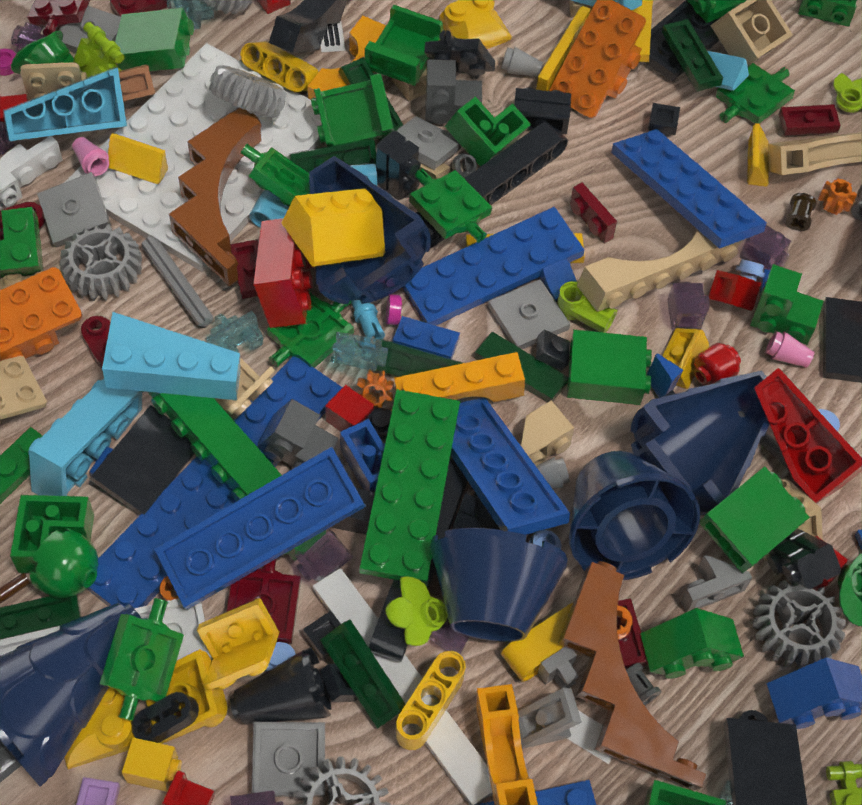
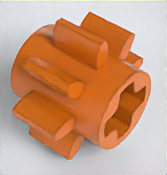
M839 178L832 183L826 181L818 197V200L824 201L823 209L835 215H838L843 210L849 212L857 196V193L852 192V184Z
M370 369L368 370L366 380L358 378L357 385L363 389L358 390L357 393L373 403L374 406L382 408L385 400L392 402L393 393L388 390L394 388V381H387L384 370L380 374H373ZM374 386L376 390H380V393H376V391L374 389H370V387Z

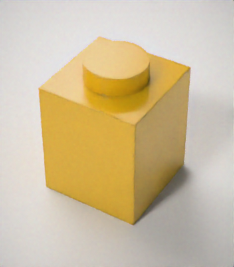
M132 738L122 774L126 783L168 792L171 781H173L177 771L181 770L182 761L178 759L174 746Z

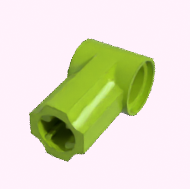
M570 281L563 284L559 291L557 305L567 320L577 319L599 332H607L618 310L608 307L597 312L577 287L578 282Z

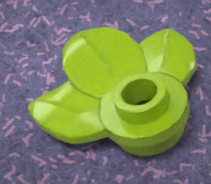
M840 73L833 82V88L837 93L836 104L845 112H857L862 109V78L851 81L845 74Z
M405 576L400 578L402 597L389 602L385 611L393 625L405 629L407 645L421 646L428 642L431 632L440 629L446 622L447 612L445 604L441 600L430 597L429 591L423 582L416 578Z

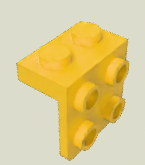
M260 598L198 625L197 632L213 658L203 682L206 690L209 691L217 687L218 689H225L248 674L249 676H256L267 669L280 632Z

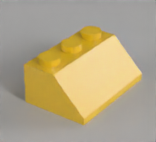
M366 188L297 195L291 202L281 222L312 267L383 257L385 254L382 209Z

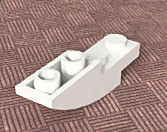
M52 136L47 137L28 150L19 144L0 158V210L14 205L23 198L20 190L22 186L29 184L36 177L63 161L59 144Z

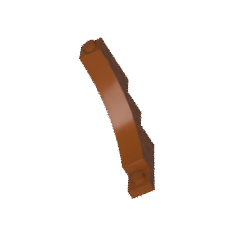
M240 107L187 141L190 160L195 166L178 177L181 196L187 202L169 213L172 232L228 286L238 281V262L231 252L229 233L221 217L223 191L233 169L244 157V155L240 154L244 146L248 143L251 147H255L262 141V125L259 118L254 113L250 114L247 110H243Z
M601 561L597 563L591 562L583 575L558 645L572 649L590 658L576 697L608 710L594 750L689 790L700 789L703 787L706 773L698 771V765L687 759L677 758V761L673 760L679 741L668 733L647 710L631 684L623 664L617 633V606L624 575L616 572V567L609 563Z

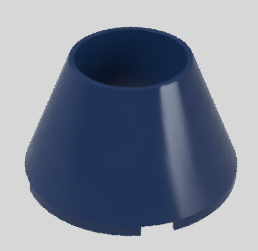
M611 451L601 454L582 468L576 480L569 533V545L572 555L584 571L591 562L597 563L601 561L609 563L616 567V572L624 575L623 580L639 578L653 573L652 567L660 564L667 558L669 562H672L692 541L700 521L698 501L692 490L684 482L630 452Z
M460 528L445 531L444 538L438 539V535L433 536L430 546L451 629L469 637L498 642L521 641L527 637L566 570L568 561L564 551L549 542L543 541L541 547L526 542V535L496 529Z

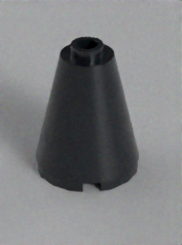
M311 647L304 649L234 691V698L230 699V707L234 718H240L244 724H253L254 722L320 719L331 716V713L328 711L332 709L330 696L325 689V683L319 670L314 668L315 664L320 663L314 650Z

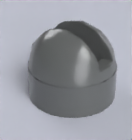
M459 154L452 161L453 171L456 170L462 177H467L477 167L476 160L469 154ZM460 160H462V165L465 170L463 172L461 171Z

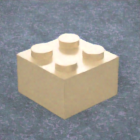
M747 0L710 25L728 54L745 58L747 66L793 36L771 0Z

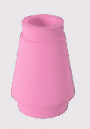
M84 137L77 138L73 142L72 148L85 173L92 172L94 176H99L107 171L109 156L106 151Z
M785 331L783 333L774 332L766 348V353L771 355V359L805 368L810 365L814 356V351Z

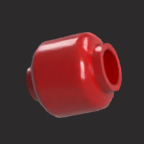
M715 343L695 357L694 375L703 385L714 384L720 379L737 376L740 371L741 358L732 346Z

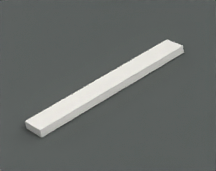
M339 568L314 584L313 591L326 609L332 611L341 624L350 619L369 647L378 618L343 570ZM373 653L406 704L423 678L405 654L402 662ZM426 695L422 698V701L429 706H434L440 702L434 695ZM446 710L425 742V745L468 804L477 805L493 794L488 767ZM411 724L417 734L422 731L418 725Z

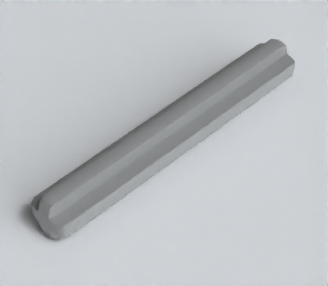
M148 236L142 242V248L197 326L207 327L213 321V315L160 241L153 236Z

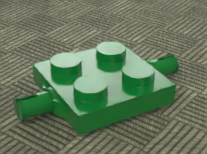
M752 63L748 66L749 76L734 91L723 88L717 89L716 98L728 106L725 111L720 113V119L727 123L739 115L747 118L754 124H760L793 99L795 90L782 82L790 76L789 70H785V67H782L775 74H769Z
M248 143L244 146L240 154L255 163L249 177L260 188L272 192L288 207L295 196L310 194L308 172L272 147L268 152L261 154Z
M424 169L416 172L415 178L423 187L410 193L409 202L445 240L462 232H469L478 243L486 238L487 233L477 224L480 220L491 215L492 206L456 170L438 179H432Z
M309 292L311 310L307 311L306 324L267 328V335L281 347L269 357L272 365L279 367L288 357L299 358L309 367L315 368L354 334V327L343 319L340 314L342 310L351 304V300H349L348 304L335 301L329 304L321 301Z
M154 598L149 618L140 619L128 614L120 615L99 683L100 685L116 689L121 695L125 696L119 718L133 721L139 700L157 702L167 695L184 634L171 630L162 622L167 604L169 603L165 600Z

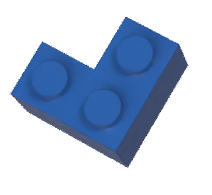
M369 419L340 432V451L362 489L375 492L385 444H383Z
M825 657L766 683L779 723L795 724L797 729H803L814 725V719L823 715L826 717L838 716L842 720H850L862 715V674L859 666Z

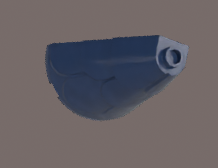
M335 156L309 172L310 194L366 188L382 209L385 242V254L383 257L316 266V284L319 286L320 292L328 299L338 303L348 304L349 300H360L364 304L382 299L405 286L424 265L422 258L425 252L430 250V233L421 216L395 200L390 193L371 183L366 175Z
M763 371L723 378L714 384L690 388L685 392L650 400L637 411L631 423L630 431L634 433L635 442L631 444L633 454L684 482L692 490L698 501L700 515H706L739 488L747 468L751 465L760 439L766 435L770 424L754 387L767 376ZM738 411L743 412L745 416L740 417Z
M118 602L60 625L58 631L16 647L15 650L0 656V740L40 787L48 778L54 775L82 728L87 726L109 688L99 683L120 615L128 614L142 619L129 603L123 606Z

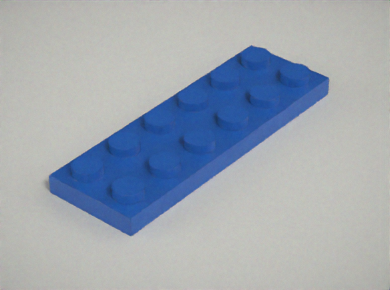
M655 129L613 143L611 153L719 249L764 232L767 224L765 220L659 130Z
M554 206L491 235L479 243L476 242L422 267L402 288L425 323L438 325L540 277L541 269L565 258L570 263L583 257L585 249Z
M482 397L461 402L450 455L500 530L526 535L569 523L570 512L488 400Z
M330 447L154 550L183 607L188 610L366 507L335 450L333 447Z

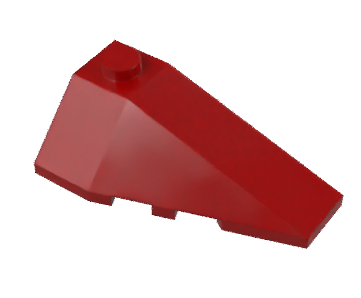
M777 368L754 387L794 482L816 504L841 489L862 471V457L780 368Z

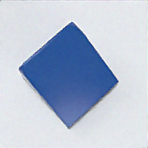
M566 258L541 269L540 279L555 302L558 301L559 291L563 284L570 281L577 282L571 265Z
M657 353L646 375L651 376V387L659 398L674 390L683 369Z

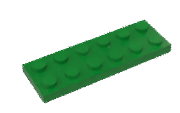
M396 389L359 569L360 574L398 581L402 577L409 576L427 585L432 558L430 550L431 539L436 535L460 401Z

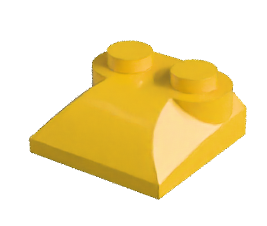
M458 0L447 5L445 10L439 15V20L443 22L445 32L448 30L452 36L459 39L479 38L486 49L510 41L512 38L505 24L494 10V0Z
M201 649L176 661L166 695L181 692L193 697L198 703V716L190 726L163 740L160 744L195 731L203 726L208 728L215 727L224 720L227 714V702L223 689H218L217 687L207 691L203 685L212 660L207 652ZM146 700L147 707L156 702ZM182 703L179 704L180 710L174 713V715L182 716L181 709L185 707V704ZM151 720L152 725L157 723L156 721Z
M108 688L87 726L82 728L65 756L68 769L129 751L132 738H135L132 733V721L118 717L125 696L121 695L116 689Z

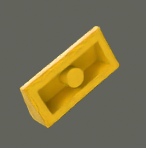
M759 123L753 125L748 139L747 182L748 185L766 187L769 184V142Z
M112 133L110 135L108 168L155 184H159L168 171L165 150Z
M676 328L662 355L683 369L676 386L685 389L689 388L695 376V357L709 347V342L703 330Z

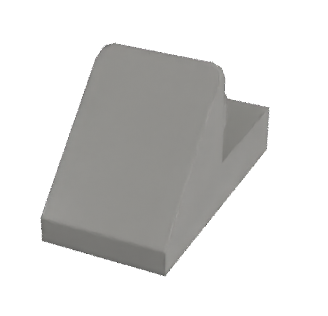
M705 555L698 566L703 579L696 580L687 586L681 604L685 611L688 612L694 608L700 609L745 591L752 576L748 571L742 574L736 566Z
M561 688L518 711L522 748L571 737L569 728L582 722L572 689Z

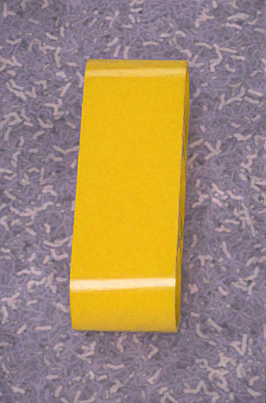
M266 41L247 43L241 49L240 56L245 66L293 92L307 91V86L318 73L314 66ZM279 62L282 65V71L279 69ZM301 74L304 75V84L301 81Z
M573 602L532 628L524 640L511 642L501 652V655L521 682L528 681L536 676L541 662L564 648L558 645Z
M455 651L440 653L402 709L396 721V739L402 748L416 750L425 744L462 686L466 667L465 661L459 653ZM444 667H452L458 673L453 677H447L440 670ZM426 695H434L440 702L434 706H429L422 701V698ZM407 724H416L422 731L416 735H409L403 731V727Z

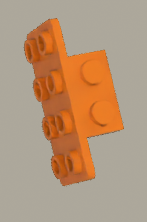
M596 0L549 91L560 90L563 93H571V108L589 118H594L607 95L616 98L618 94L624 91L627 85L626 78L631 69L638 65L642 48L634 44L646 24L645 17L613 0Z
M52 267L0 290V361L17 356H24L26 359L35 354L49 352L55 345L59 344L55 331L82 318V312L58 268Z

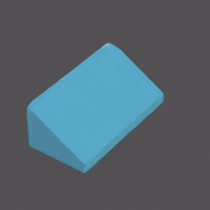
M708 51L723 76L721 86L717 87L734 91L749 76L747 60L745 58Z

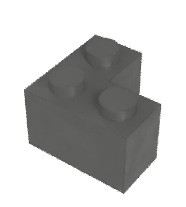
M427 60L425 121L447 124L456 111L475 96L482 103V81L456 80V60Z
M291 399L274 413L257 447L264 450V454L268 458L278 462L284 461L293 466L292 469L328 448L333 447L334 449L338 437L316 426L320 414Z

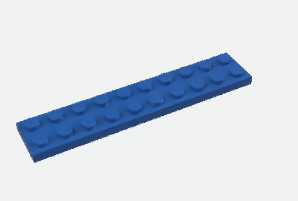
M292 357L272 378L274 382L234 421L251 441L258 446L274 413L288 401L293 399L320 414V419L326 413L325 405L343 387L314 367H309L301 359ZM196 456L161 493L146 514H141L98 558L96 580L87 590L107 606L118 602L123 606L129 603L134 609L147 606L160 592V584L168 576L154 549L236 502L231 494L233 490L226 482L221 484L215 478L211 471L212 466L206 459L200 460ZM266 456V458L274 465V467H276L279 462L274 461Z

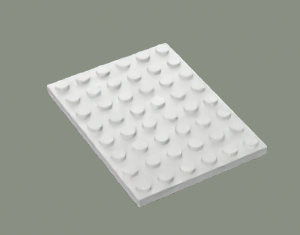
M208 43L185 64L184 68H180L126 121L127 126L120 127L114 133L165 150L168 171L159 184H155L110 168L102 175L95 176L109 217L144 238L153 236L160 241L166 251L201 272L208 266L172 232L169 213L187 202L181 196L178 179L180 175L195 166L190 160L187 141L239 108L225 102L223 99L217 98L209 90L210 79L216 67L225 65L243 70L270 81L286 92V102L278 117L272 118L254 113L262 125V141L253 148L261 154L268 152L272 147L290 160L289 153L316 149L321 144L317 126L322 125L320 115L314 114L310 99L245 66L243 62ZM110 138L100 147L107 154ZM245 156L239 161L228 178L221 201V217L229 233L230 242L250 221L249 214L264 191L249 177L255 163ZM80 166L65 182L87 173Z

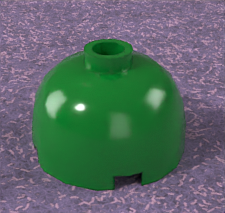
M65 528L67 531L63 533L57 530L42 542L33 558V561L38 563L35 573L30 571L32 586L54 598H73L90 587L97 577L98 555L94 545L83 535L70 528Z

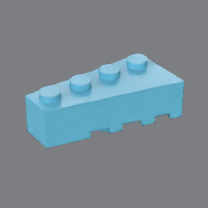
M118 68L109 69L3 110L9 141L127 126Z
M112 312L102 371L106 388L237 400L241 372L240 353Z
M104 378L98 380L86 396L78 399L67 414L55 420L50 430L41 438L35 439L31 444L28 452L31 491L37 495L67 496L74 485L80 488L88 478L86 472L94 460H98L106 446H110L112 437L117 440L142 410V392L106 388Z

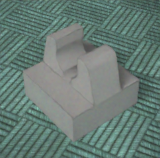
M564 647L541 662L538 676L546 685L554 679L560 688H570L575 685V680L578 678L573 668L577 656L572 649Z

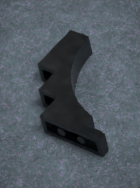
M347 0L302 1L290 12L276 16L269 43L291 53L320 50L327 24L340 23Z

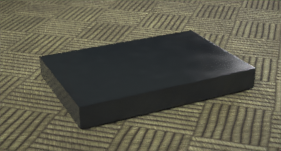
M826 297L823 302V378L862 383L861 301Z
M150 405L92 474L90 480L138 515H145L161 493L177 477L195 454L191 448L192 443L186 436L180 437L175 432L170 418L164 414L161 415Z
M726 718L724 732L732 805H807L796 725Z

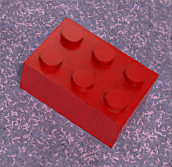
M283 218L261 221L253 283L270 328L306 324L307 311L311 310L309 289H313L311 268H315V266H311L282 225Z

